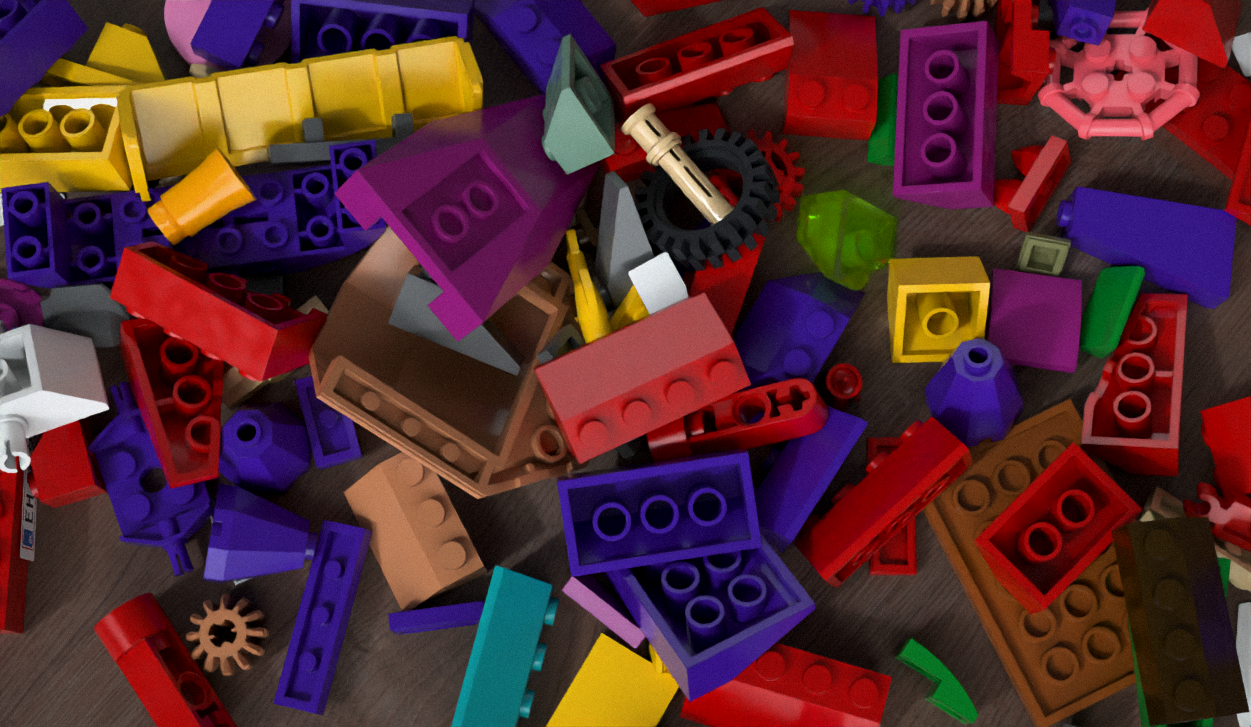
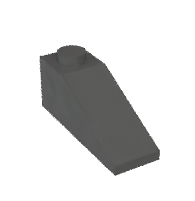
M615 171L605 174L595 273L600 283L598 290L605 303L607 313L610 311L615 313L633 286V282L628 275L629 271L655 257L628 185Z
M414 265L406 275L388 324L517 376L525 356L490 318L459 342L455 340L427 306L443 293V290L423 266Z

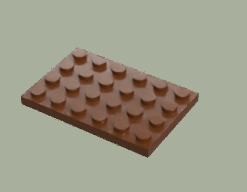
M1071 399L1014 425L1004 440L991 442L990 438L979 442V445L969 447L973 465L923 510L1035 727H1049L1136 683L1128 613L1113 541L1045 610L1032 615L997 581L974 543V540L1072 442L1081 448L1083 421ZM1082 449L1115 482L1104 460ZM1135 518L1131 523H1138V522H1137V520H1136V518Z

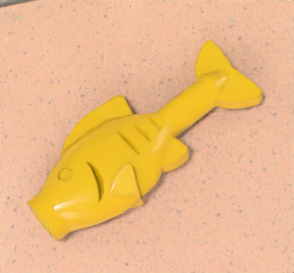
M575 229L566 230L568 250L566 259L574 283L578 316L574 318L581 327L587 344L613 332L605 303L590 277L584 254L579 249Z

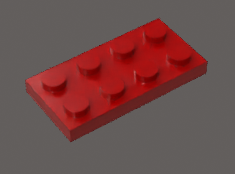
M1152 34L1149 36L1156 42L1157 48L1161 52L1172 49L1160 38ZM1198 57L1197 89L1200 92V97L1197 103L1192 107L1184 108L1162 125V127L1232 180L1251 112V82L1227 64L1223 69ZM1179 65L1165 69L1164 81L1176 85L1179 77ZM1120 70L1114 77V80L1121 81L1125 74L1130 73ZM1153 98L1146 104L1143 112L1149 114L1166 100L1160 98L1154 102Z

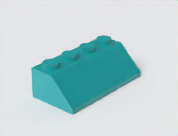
M495 565L451 727H517L520 717L529 718L535 696V690L528 689L532 670L541 672L548 644L541 643L540 639L544 624L553 626L560 598L552 597L554 590L552 584Z

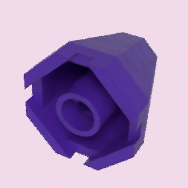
M983 338L961 342L943 361L926 385L924 391V398L927 407H929L930 418H935L966 447L979 445L980 440L990 438L991 442L1004 440L1023 412L1024 400L1014 369L1000 348Z
M282 402L243 403L221 425L219 471L235 486L257 496L285 495L294 486L295 480L300 475L303 476L311 468V443L306 424Z
M219 484L203 581L226 583L302 569L304 559L313 560L317 532H309L310 521L238 486Z

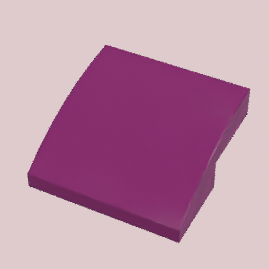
M993 268L989 278V315L985 326V340L998 346L1012 365L1074 373L1077 366L1080 341L1082 280Z

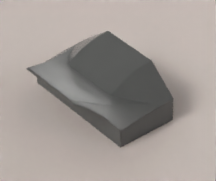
M103 283L53 287L51 294L43 296L40 301L46 328L92 338L95 348L119 345L121 322L137 319L138 317L129 314L124 305L111 299L110 294L112 290Z

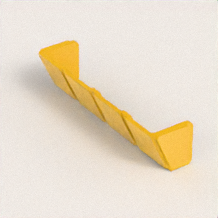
M458 36L393 45L390 49L385 50L366 49L303 59L300 63L294 64L281 62L212 73L209 77L203 78L190 76L131 85L120 90L121 96H116L121 132L135 193H140L142 202L151 201L148 181L187 175L198 167L216 147L224 153L234 167L268 161L267 148H269V145L303 143L302 121L306 118H322L324 141L327 142L392 138L391 117L394 114L412 113L415 133L432 121L484 109L482 75L470 43L464 42V39Z

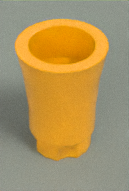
M216 147L198 167L175 186L160 196L161 200L148 209V214L170 243L176 245L188 235L193 237L218 219L257 199L229 159Z

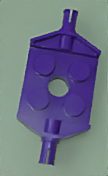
M129 382L118 383L119 387L113 385L109 388L118 410L117 416L95 438L88 448L96 456L122 532V536H119L120 541L137 546L163 548L168 553L174 570V576L185 575V572L190 573L194 570L185 545L189 544L188 539L206 523L215 509L205 481L170 489L168 482H166L165 487L159 492H147L144 486L146 475L153 469H162L139 407L135 404L129 387L130 384Z

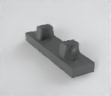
M412 113L394 114L391 117L392 138L327 142L324 141L322 118H306L302 121L303 143L269 145V148H267L268 167L331 163L329 145L367 140L376 141L378 157L414 133Z

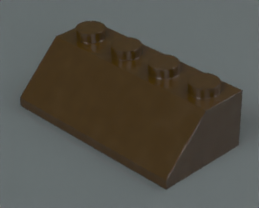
M1175 517L1131 523L1112 531L1150 726L1175 724L1249 712L1209 517Z

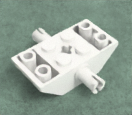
M0 320V469L7 473H17L16 456H19L22 470H25L31 463L26 438L109 409L98 356L92 338L33 324H27L7 331L6 324Z

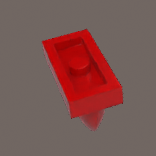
M1052 135L1045 146L1028 145L1011 151L1012 160L1016 168L1026 176L1024 180L995 179L994 205L1010 215L1013 228L1025 233L1032 230L1072 164L1068 142Z

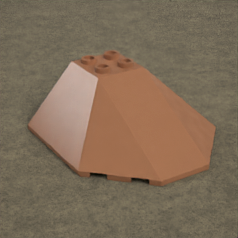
M387 224L386 230L372 244L342 284L328 313L327 320L308 353L316 398L477 499L588 467L590 460L579 464L569 452L533 369L542 364L536 357L537 354L561 328L571 323L583 337L581 327L574 318L578 316L572 276L553 262H550L545 269L489 317L525 356L520 371L516 376L388 324L407 273L414 265L422 267V265Z

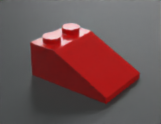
M789 10L788 32L793 36L794 47L788 69L785 70L782 134L868 141L876 124L878 66L875 16Z

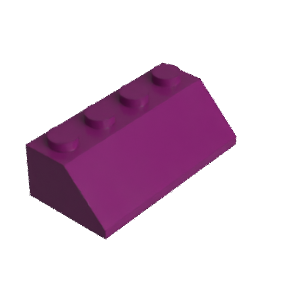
M988 21L901 30L893 196L895 198L945 209L994 207L999 41Z

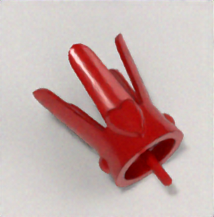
M844 363L838 364L821 374V377L825 379V383L817 391L823 400L829 397L834 398V409L844 412L852 397L856 403L861 401L862 376L854 366Z

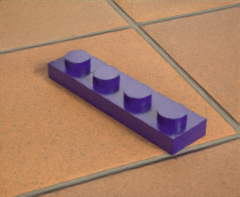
M323 520L273 704L324 715L372 531Z

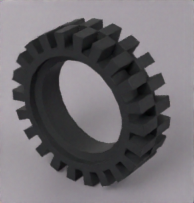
M717 128L715 137H713L709 129L699 130L698 142L694 141L690 133L682 136L681 140L684 145L682 149L703 173L712 169L723 168L733 170L742 175L743 190L735 208L724 219L708 228L692 231L680 229L673 225L671 209L674 199L681 189L660 165L654 166L653 164L652 166L656 172L652 173L644 170L640 179L646 187H636L635 196L639 202L634 203L646 236L659 254L667 252L671 260L675 261L678 267L688 269L691 263L696 271L705 270L707 259L714 269L724 267L722 255L726 253L733 262L741 259L742 256L737 248L743 243L752 251L758 245L752 234L757 232L764 237L767 235L770 227L764 219L775 220L778 211L773 204L780 203V193L776 188L779 187V183L773 173L774 171L751 139L748 138L746 140L741 133L736 131L730 136L728 131L722 128Z

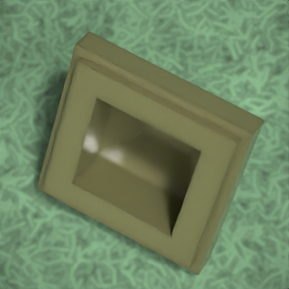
M1026 231L1015 265V271L1060 277L1071 240Z

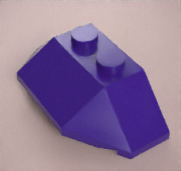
M475 0L474 14L540 95L546 94V87L562 38L569 34L572 35L605 85L600 65L615 60L616 44L580 0Z
M829 271L768 280L733 338L751 383L750 386L737 392L794 378L806 379L813 383L863 299L865 292ZM765 411L755 414L750 420V424L760 421Z

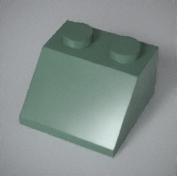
M571 34L562 38L546 87L545 109L542 111L545 131L541 137L542 146L551 161L557 160L567 175L615 154L614 98Z

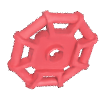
M1149 7L1146 10L1114 11L1113 19L1108 28H1138L1136 33L1108 35L1105 33L1099 46L1085 43L1084 49L1079 53L1069 49L1080 41L1061 35L1054 40H1049V47L1056 50L1055 68L1052 75L1048 74L1045 78L1043 88L1040 89L1037 96L1041 105L1053 109L1075 128L1080 138L1089 140L1091 136L1141 137L1142 140L1153 138V132L1184 108L1192 107L1197 103L1200 97V92L1197 89L1198 56L1163 39L1161 40L1172 49L1161 52L1157 48L1156 42L1149 37L1150 33L1142 30ZM1061 65L1074 69L1072 82L1060 84ZM1179 65L1178 83L1175 85L1164 81L1165 69ZM1115 70H1125L1130 74H1125L1123 80L1116 81L1113 74L1109 73ZM1077 98L1082 103L1083 98L1089 104L1091 111L1085 114L1070 100ZM1153 98L1154 102L1160 98L1166 100L1149 114L1143 112L1146 104ZM1103 117H1131L1132 119H1102V118H1103Z

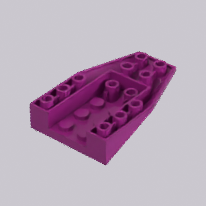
M546 94L432 121L356 170L334 193L365 231L383 218L443 290V293L427 306L457 342L484 323L550 264L575 214L574 210L578 209L601 163L597 161L567 175L557 160L551 161L548 158L541 142V137L545 131L542 111L545 109Z

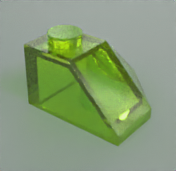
M846 190L801 196L796 239L826 278L851 290H861L869 282L868 276L876 269L886 267L890 263V259L893 258L897 218Z

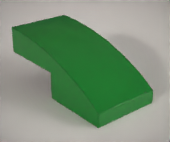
M910 638L903 641L894 658L933 682L924 699L962 724L974 723L978 713L971 699L954 675L938 658L915 640Z

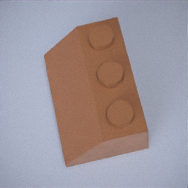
M404 452L379 463L343 492L360 527L372 531L369 545L402 612L417 610L488 573L438 474Z

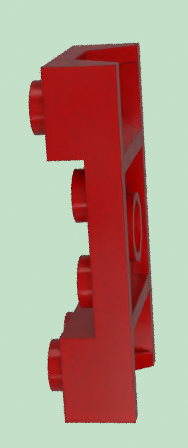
M997 0L995 3V35L999 41L997 104L1028 106L1036 92L1043 88L1047 75H1052L1054 71L1056 50L1049 47V31L1036 30L1039 9L1038 5H1032V0Z

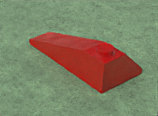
M1141 293L1125 324L1121 340L1112 358L1107 360L1102 370L1103 375L1094 393H1090L1085 403L1081 448L1130 474L1178 477L1188 294Z
M137 318L122 321L119 350L132 392L170 489L218 478L224 361L205 356L201 353L200 347L185 339H177L167 335L163 331L162 326L149 319Z

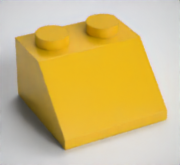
M979 256L890 259L887 307L892 363L943 362L961 342L978 338L984 339L990 281Z

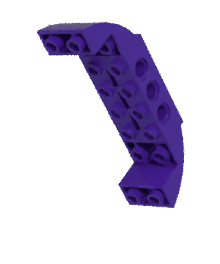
M367 140L329 145L331 165L242 176L257 200L230 212L208 225L193 237L188 235L176 245L170 243L148 214V209L161 200L160 196L175 185L149 188L151 201L142 202L140 193H135V190L64 199L49 182L1 188L7 277L27 285L48 289L103 283L112 290L124 247L151 241L207 263L208 269L206 273L208 274L225 273L238 277L275 276L310 271L309 268L339 260L368 247L386 230V224L382 218L365 231L334 194L356 170L377 157L376 141Z

